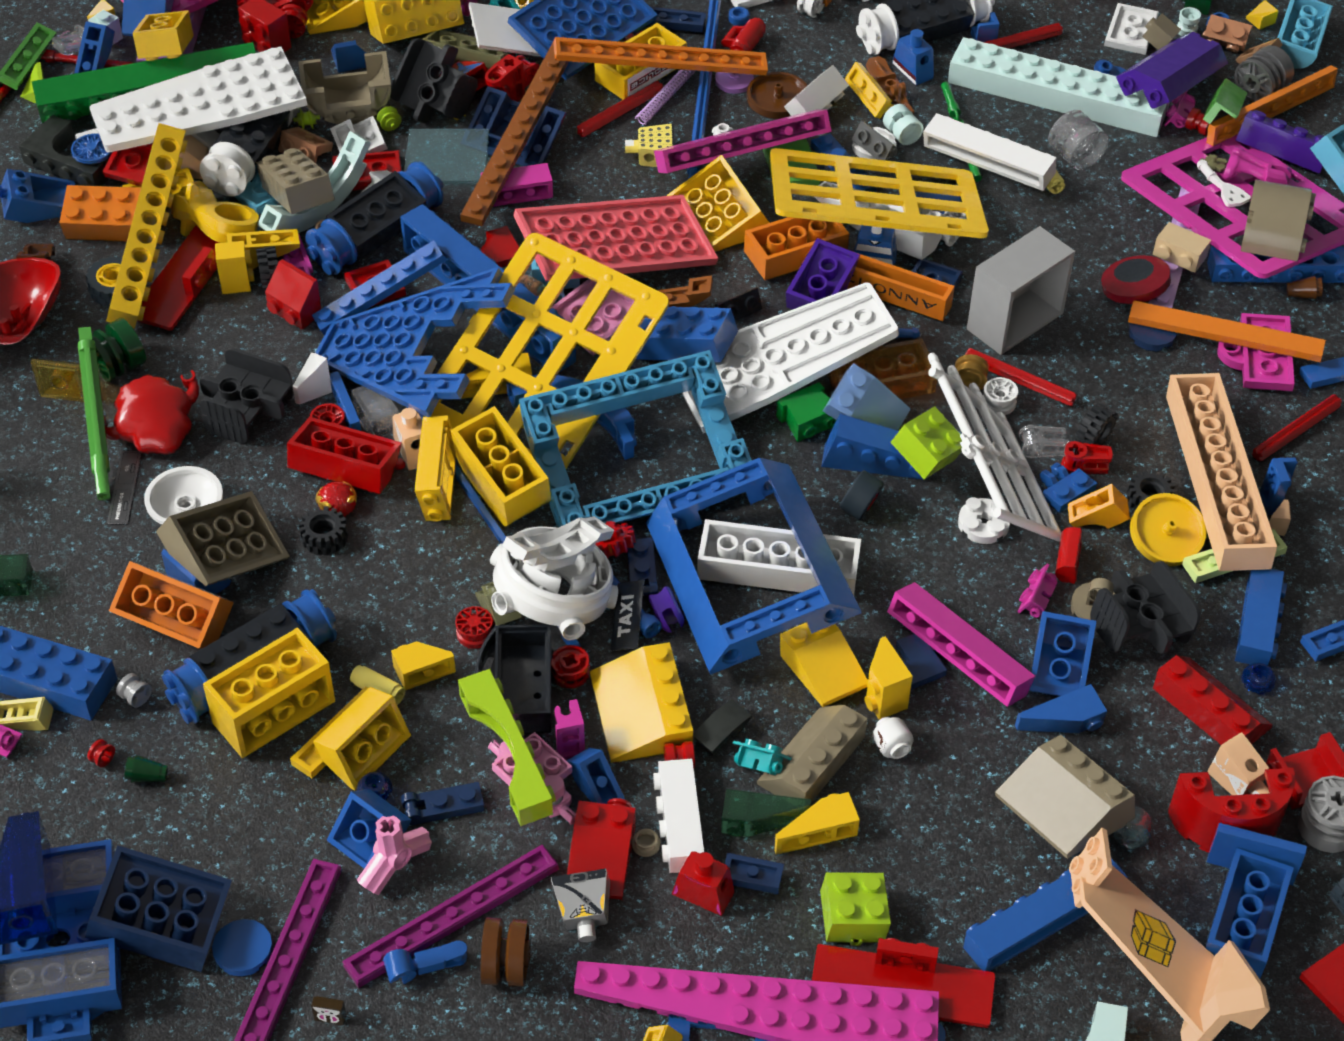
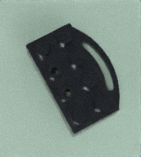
M496 625L481 646L475 665V674L482 672L487 659L493 657L494 660L490 671L494 679L499 678L504 691L502 696L504 700H510L514 711L512 716L515 721H520L524 733L551 732L550 625Z

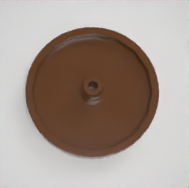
M769 72L766 75L757 76L749 83L747 87V102L753 111L764 117L772 119L790 117L791 115L784 106L808 85L801 78L793 74Z

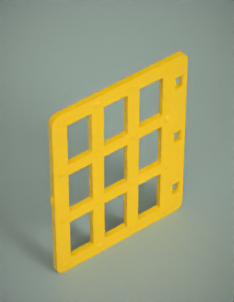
M779 148L771 149L770 163L775 212L780 216L972 238H986L988 236L989 229L973 173L968 170ZM788 161L834 166L835 172L788 166ZM850 168L896 173V178L850 173ZM911 175L957 180L958 185L914 181ZM790 177L836 182L838 188L790 183ZM852 184L899 189L900 195L853 190ZM915 191L961 196L962 202L916 197ZM792 194L840 199V205L792 200ZM855 201L903 206L904 212L856 207ZM919 208L965 213L967 219L920 214Z
M539 233L529 234L502 273L503 275L499 283H512L515 289L537 254L560 264V266L534 305L512 295L506 309L525 319L499 359L476 347L502 308H479L476 315L472 316L469 321L470 324L437 374H460L468 361L489 372V375L463 414L441 404L443 399H439L431 416L448 415L452 429L483 413L504 380L527 391L523 398L556 390L557 388L551 386L577 344L600 355L584 382L628 371L669 306L668 297L664 293ZM577 272L597 282L572 323L550 313L549 310L573 273ZM611 290H614L634 300V303L610 341H607L586 331ZM645 317L652 321L647 329L643 330L640 328V325ZM542 326L562 336V338L535 378L513 366L538 327ZM520 404L507 422L517 437L524 428ZM601 414L555 426L559 435V451L562 450L566 442L573 445L566 456L561 454L565 469H567ZM526 447V449L532 455L531 450Z

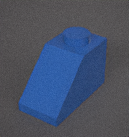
M587 748L567 760L572 766V776L577 786L590 802L607 804L613 798L625 800L602 750Z

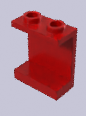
M1331 732L1320 735L1316 748L1281 757L1276 748L1271 749L1266 762L1269 769L1294 768L1295 786L1288 803L1292 810L1303 807L1308 791L1315 781L1328 776L1344 777V752Z

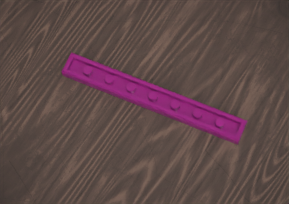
M542 844L342 961L343 967L356 986L360 988L387 972L383 958L388 952L404 949L410 952L411 957L414 956L415 952L426 949L559 870L558 863Z
M317 859L312 860L234 1041L270 1040L342 871L341 865Z

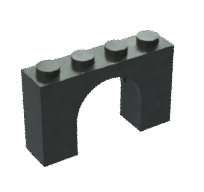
M52 115L19 145L25 164L63 179L75 181L76 184L81 186H102L110 179L103 174L109 158L96 164H83L76 161L72 156L59 154L75 139L71 122Z

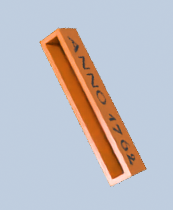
M860 254L859 261L847 289L863 283H870L882 301L943 321L952 307L955 286Z

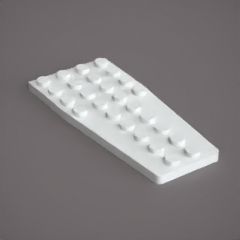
M277 47L255 54H248L233 60H226L215 65H207L202 69L92 104L90 111L105 151L114 152L153 143L158 123L186 130L184 136L307 106V100L282 47Z
M863 283L739 329L722 362H715L726 391L724 405L730 421L764 407L898 337V326L870 283ZM691 391L683 392L682 395L699 427L705 433L706 430Z

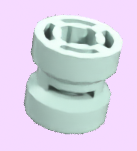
M1187 7L1180 11V21L1177 26L1182 30L1178 33L1179 35L1184 36L1191 32L1197 33L1198 23L1201 18L1199 10Z

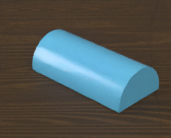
M1290 0L1277 38L1281 40L1283 46L1280 48L1289 55L1295 69L1308 67L1316 60L1332 12V5L1318 0Z

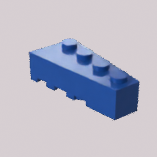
M839 414L824 445L821 467L858 472L865 470L875 474L923 479L891 444L892 439L899 431Z

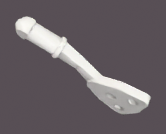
M1198 161V170L1202 171L1208 181H1211L1221 189V197L1227 207L1241 206L1250 201L1251 196L1237 186L1222 181L1217 173L1210 168L1207 161Z

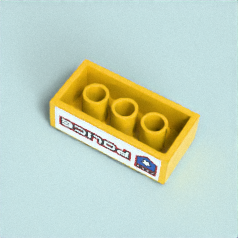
M658 23L626 41L630 43L687 47L686 41ZM595 63V81L623 100L676 69Z

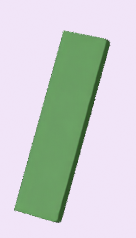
M37 22L0 71V88L5 84L18 90L35 64L53 42L57 32Z
M1226 78L1214 93L1203 120L1211 124L1221 109L1236 119L1239 116L1247 92Z

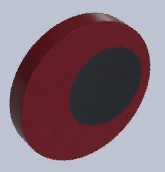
M1146 255L1127 257L1113 263L1104 271L1101 278L1104 294L1109 299L1118 303L1133 304V301H1150L1163 294L1170 286V268L1165 261L1157 257Z

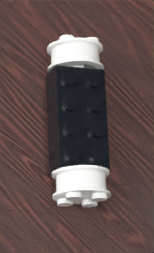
M892 0L879 4L873 10L868 8L861 10L859 25L856 27L857 35L862 38L869 54H880L883 49L895 51L898 40L910 35L914 29L922 30L924 33L923 39L926 42L967 31L977 21L982 23L989 21V15L993 10L995 0Z
M300 107L225 127L210 148L208 155L200 163V174L203 183L215 192L225 196L241 194L245 190L247 183L252 182L259 173L256 162L262 161L264 157L272 154L280 142L282 130L288 129L292 118L297 115Z

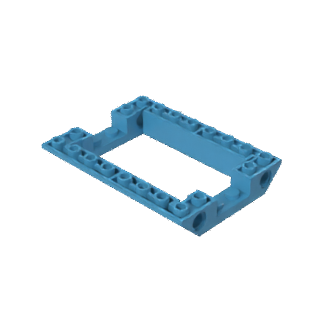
M710 350L519 399L524 431L532 456L549 478L551 493L549 505L558 527L581 517L589 518L595 516L604 523L613 521L617 524L651 515L664 496L752 461L744 439H737L724 405L726 391ZM691 391L720 469L584 505L581 509L579 503L580 496L576 484L570 483L558 448L559 435L555 426Z

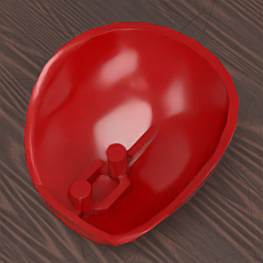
M35 257L0 262V344L8 345L20 342L46 319L61 288V272L59 265L55 262Z

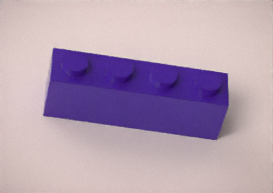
M1249 111L1245 116L1236 141L1317 173H1320L1323 169L1322 164L1310 148L1324 136L1309 134L1302 127H1291L1281 119L1273 120L1266 117V114L1261 111Z

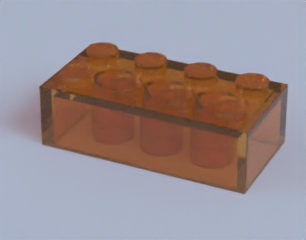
M922 338L879 346L828 373V378L835 391L846 371L854 363L875 376L899 399L935 393L937 379L929 376L931 365L928 355L930 353Z

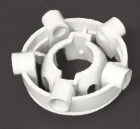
M532 527L519 532L527 537H532L556 528ZM503 543L494 550L490 558V564L495 566L493 582L497 592L493 593L491 601L494 610L499 615L517 611L535 621L558 626L564 639L575 640L585 632L584 624L600 617L606 608H615L618 587L612 585L613 570L606 555L596 545L592 552L578 555L574 564L546 572L537 570L533 566L512 557L511 552L502 546ZM561 577L571 585L567 595L558 594Z

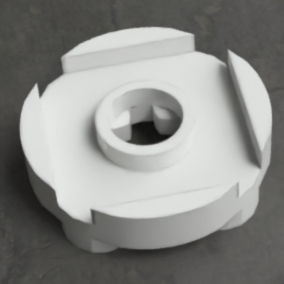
M971 497L967 499L966 504L960 510L958 526L961 532L963 529L968 534V539L981 544H991L997 542V538L1002 536L1004 538L1009 531L1010 523L994 517L993 512L996 506L993 500L986 498L978 499ZM984 518L988 521L987 523H982L981 519Z

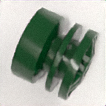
M118 318L105 325L106 334L100 329L94 331L92 340L96 344L99 375L105 381L110 382L115 379L116 375H123V365L127 369L133 370L146 363L147 358L143 345L132 326L125 319Z

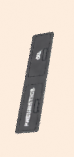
M139 451L121 452L107 521L108 524L128 523L141 452Z

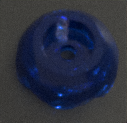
M1252 663L1243 670L1241 681L1247 690L1257 694H1264L1273 689L1276 677L1274 671L1268 665Z
M375 771L365 774L359 780L357 791L370 789L384 800H387L393 790V786L389 777Z

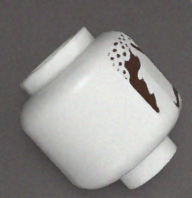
M882 718L877 722L872 734L874 743L881 754L887 758L899 759L911 751L914 740L913 735L905 722L900 718Z

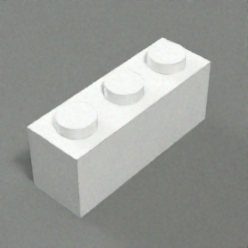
M832 65L784 107L791 116L814 110H828L833 106L830 103L832 100L837 102L845 95L843 90L849 84Z

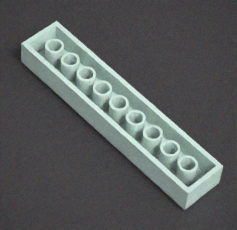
M964 37L950 62L948 76L950 84L1153 137L1158 136L1170 104L1169 102L1152 109L1143 89L1125 96L1116 76Z

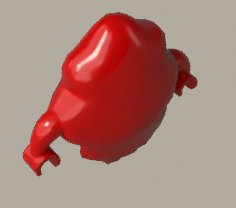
M193 370L190 371L192 375L190 379H184L183 375L180 376L183 386L188 389L186 392L181 388L171 386L165 378L153 377L151 375L142 376L122 386L114 402V407L117 410L113 421L114 426L108 427V422L104 415L106 438L109 440L121 439L134 443L137 450L141 453H159L164 455L175 453L192 428V422L188 415L192 405L199 396V385L195 372Z

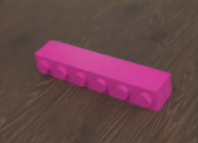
M914 582L894 593L887 612L1005 706L1008 707L1027 696L1035 675Z

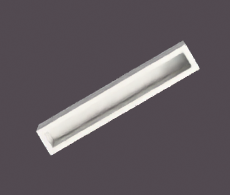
M936 113L923 131L925 147L1044 191L1056 173V157L1013 142L1007 138L994 135L988 131L975 128L969 124L956 121L947 116Z

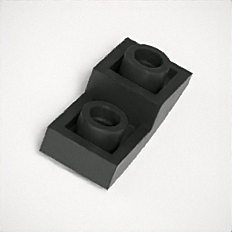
M730 699L693 733V737L714 755L731 735L735 737L750 721L752 715L733 699Z

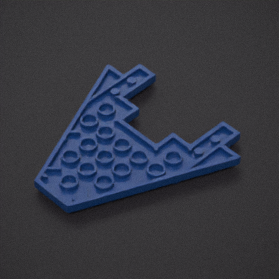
M495 267L334 321L328 328L315 353L327 358L330 371H338L341 376L407 408H413L416 412L426 417H431L439 399H461L470 381L466 374H432L437 364L434 356H421L435 327L456 326L465 309L506 308L515 289L512 283H499L503 274L499 267Z

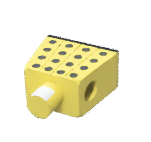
M674 124L640 127L638 129V140H625V153H638L641 166L657 167L654 150L675 145Z

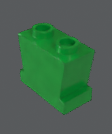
M819 382L777 400L776 417L781 423L786 421L797 442L833 428L836 419L823 412L830 398L824 394V387Z

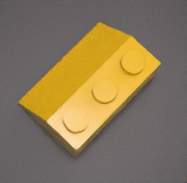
M369 687L313 742L323 762L352 790H356L411 734L394 697Z

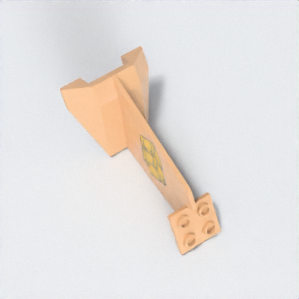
M1101 828L1095 837H1091L1088 840L1085 849L1079 856L1073 858L1069 867L1075 907L1081 908L1083 906L1181 1015L1184 1019L1180 1032L1182 1041H1212L1230 1020L1252 1030L1270 1011L1265 986L1236 944L1228 940L1214 956L1112 865L1106 829Z

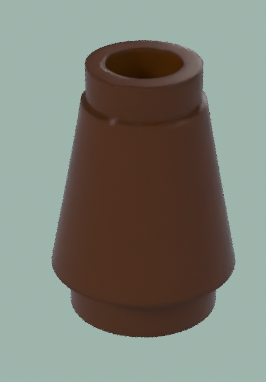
M1312 276L1287 282L1288 296L1316 299L1323 294L1322 278Z

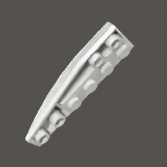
M826 181L818 185L823 187L838 188L837 184ZM815 197L820 203L840 205V199ZM855 201L856 207L904 212L903 206ZM919 208L920 214L948 217L938 211ZM849 224L860 231L861 225ZM895 229L897 250L922 260L935 251L943 234Z

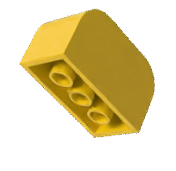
M495 406L451 430L454 451L462 470L502 525L507 526L551 501L549 478Z

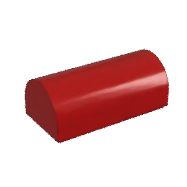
M1069 527L1061 533L1055 575L1062 582L1075 584L1077 580L1082 547L1081 528Z

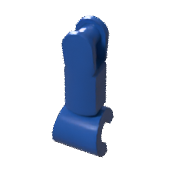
M460 940L454 941L441 947L438 946L415 952L413 959L407 950H392L383 958L389 981L392 983L401 977L403 984H406L416 977V970L418 975L444 968L461 966L467 960V945Z

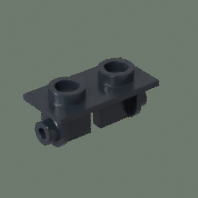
M758 287L747 290L724 302L717 303L714 308H731L735 321L761 310L762 305Z

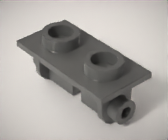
M864 121L860 122L851 139L878 160H886L887 157L893 158L897 154L896 147L892 142Z

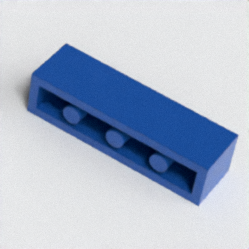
M1275 569L1250 571L1237 642L1236 662L1267 668L1270 658H1276L1278 643H1274V638L1278 639L1281 630V623L1277 622V618L1282 617L1284 603L1280 602V598L1284 599L1287 589V583L1283 582L1284 571Z

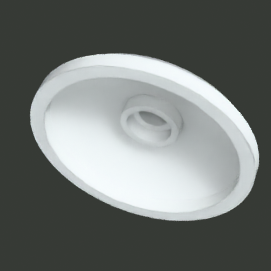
M182 466L167 470L158 475L147 487L144 501L146 510L152 519L163 524L171 515L223 500V489L219 479L210 471L200 467Z

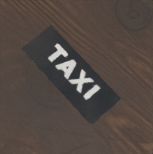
M644 580L622 582L617 585L618 597L615 605L611 651L638 648Z

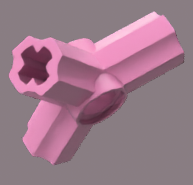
M394 815L391 817L382 816L376 822L377 829L375 833L377 841L373 847L375 854L357 879L359 884L377 895L380 894L396 870L403 868L411 857L430 850L432 844L429 832L423 827L403 833L401 821Z

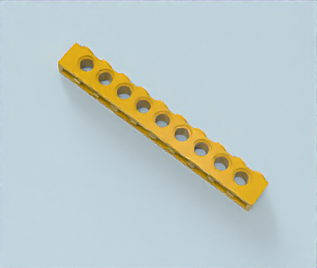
M158 123L106 322L111 323L118 318H123L135 329L137 320L142 321L145 307L141 306L142 301L147 302L150 288L146 287L147 282L152 283L155 269L151 268V264H157L160 250L155 248L157 244H162L165 231L160 229L161 225H167L169 213L165 212L166 207L171 208L174 194H171L170 190H175L179 176L174 174L175 171L180 172L183 158H180L179 155L180 153L185 154L188 142L184 140L186 130Z

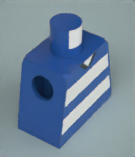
M861 225L853 252L895 266L897 259L895 229Z

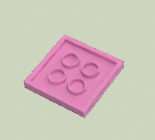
M591 279L586 280L551 308H554L566 321L572 323L597 282ZM611 290L586 331L610 341L634 303V300ZM584 348V349H585L586 351H588L591 355L594 356V355L596 354L595 352H593V351H591V350H589V349H587V348Z

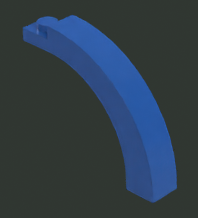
M557 375L551 386L560 389L583 383L584 381ZM507 382V395L514 410H516L519 405V399L523 398L527 391ZM626 408L601 414L596 422L610 433L625 460L633 458L634 446H637V440L634 434V419Z

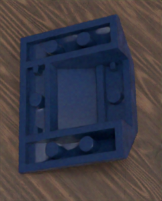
M487 86L460 145L492 157L520 103L511 100L507 92ZM545 106L515 165L523 167L543 164L566 117V112Z

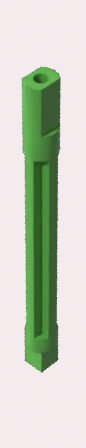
M91 327L78 328L80 340L78 342V353L91 469L95 475L98 500H108L111 498L108 479L110 465L96 344L92 340Z

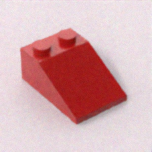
M579 801L573 828L567 875L607 869L610 878L609 898L622 900L632 850V839L636 828V808Z

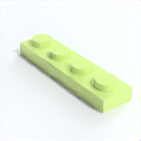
M1271 529L1277 545L1275 557L1285 554L1287 550L1286 544L1277 532ZM1213 549L1185 557L1182 563L1195 583L1231 572L1219 571Z

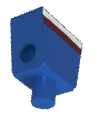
M919 29L912 30L910 35L898 40L892 62L915 85L929 81L934 77L933 48L923 39L924 33Z

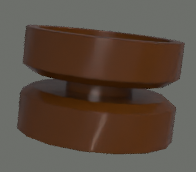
M486 917L481 947L482 985H498L502 979L503 967H505L508 985L525 987L531 953L529 920L513 919L509 925L507 938H505V924L501 918Z

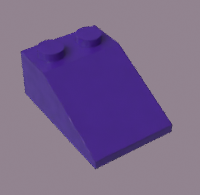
M817 238L786 291L787 308L793 310L847 290L860 254Z

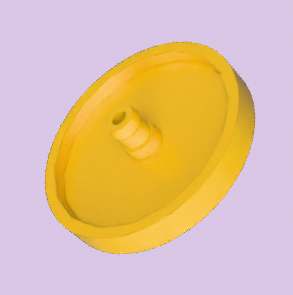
M1160 493L1146 498L1136 508L1130 522V533L1134 545L1144 557L1154 563L1163 561L1168 566L1182 565L1185 557L1198 554L1202 549L1206 539V526L1202 514L1189 500L1175 494Z

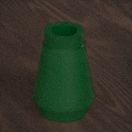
M138 755L128 757L124 779L131 780V783L165 782L168 765H163Z

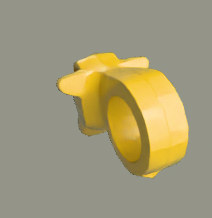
M201 181L190 182L187 186H183L180 192L174 194L171 214L174 218L181 220L180 233L185 237L190 234L196 225L208 237L220 243L227 242L226 233L256 232L258 230L259 216L254 209L233 202H217L212 190L208 189Z

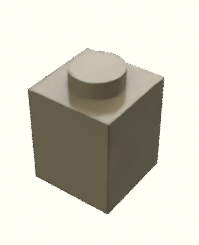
M1162 13L1157 19L1153 17L1146 24L1145 28L1147 31L1142 37L1159 50L1172 42L1182 29Z

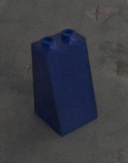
M39 811L8 817L0 845V945L58 933L51 848Z

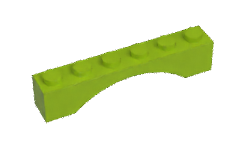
M490 669L458 679L460 698L469 717L482 722L494 730L505 742L512 754L515 767L509 786L510 805L520 826L553 815L552 803L556 802L554 791L550 785L546 786L543 781L545 779L543 768L540 763L535 764L533 760V748L530 742H525L522 737L524 736V731L520 721H515L512 716L514 711L510 700H504L502 696L504 691L499 678L494 679Z

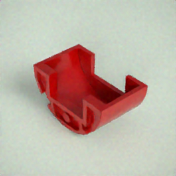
M1294 768L1265 769L1264 774L1270 792L1268 794L1214 796L1208 772L1180 773L1168 809L1169 817L1176 830L1186 840L1188 838L1200 845L1199 849L1208 853L1219 823L1274 837L1278 832L1294 790Z

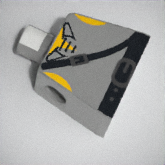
M607 869L551 877L566 929H577L580 942L594 941L596 939L595 926L608 923L610 878Z

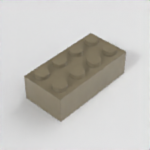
M288 149L284 151V154L278 156L269 155L264 157L262 161L256 162L262 188L290 214L335 200L329 174L299 149Z

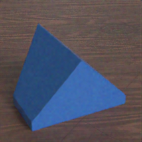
M356 40L333 45L331 53L338 73L366 68L364 55L366 52L356 45Z

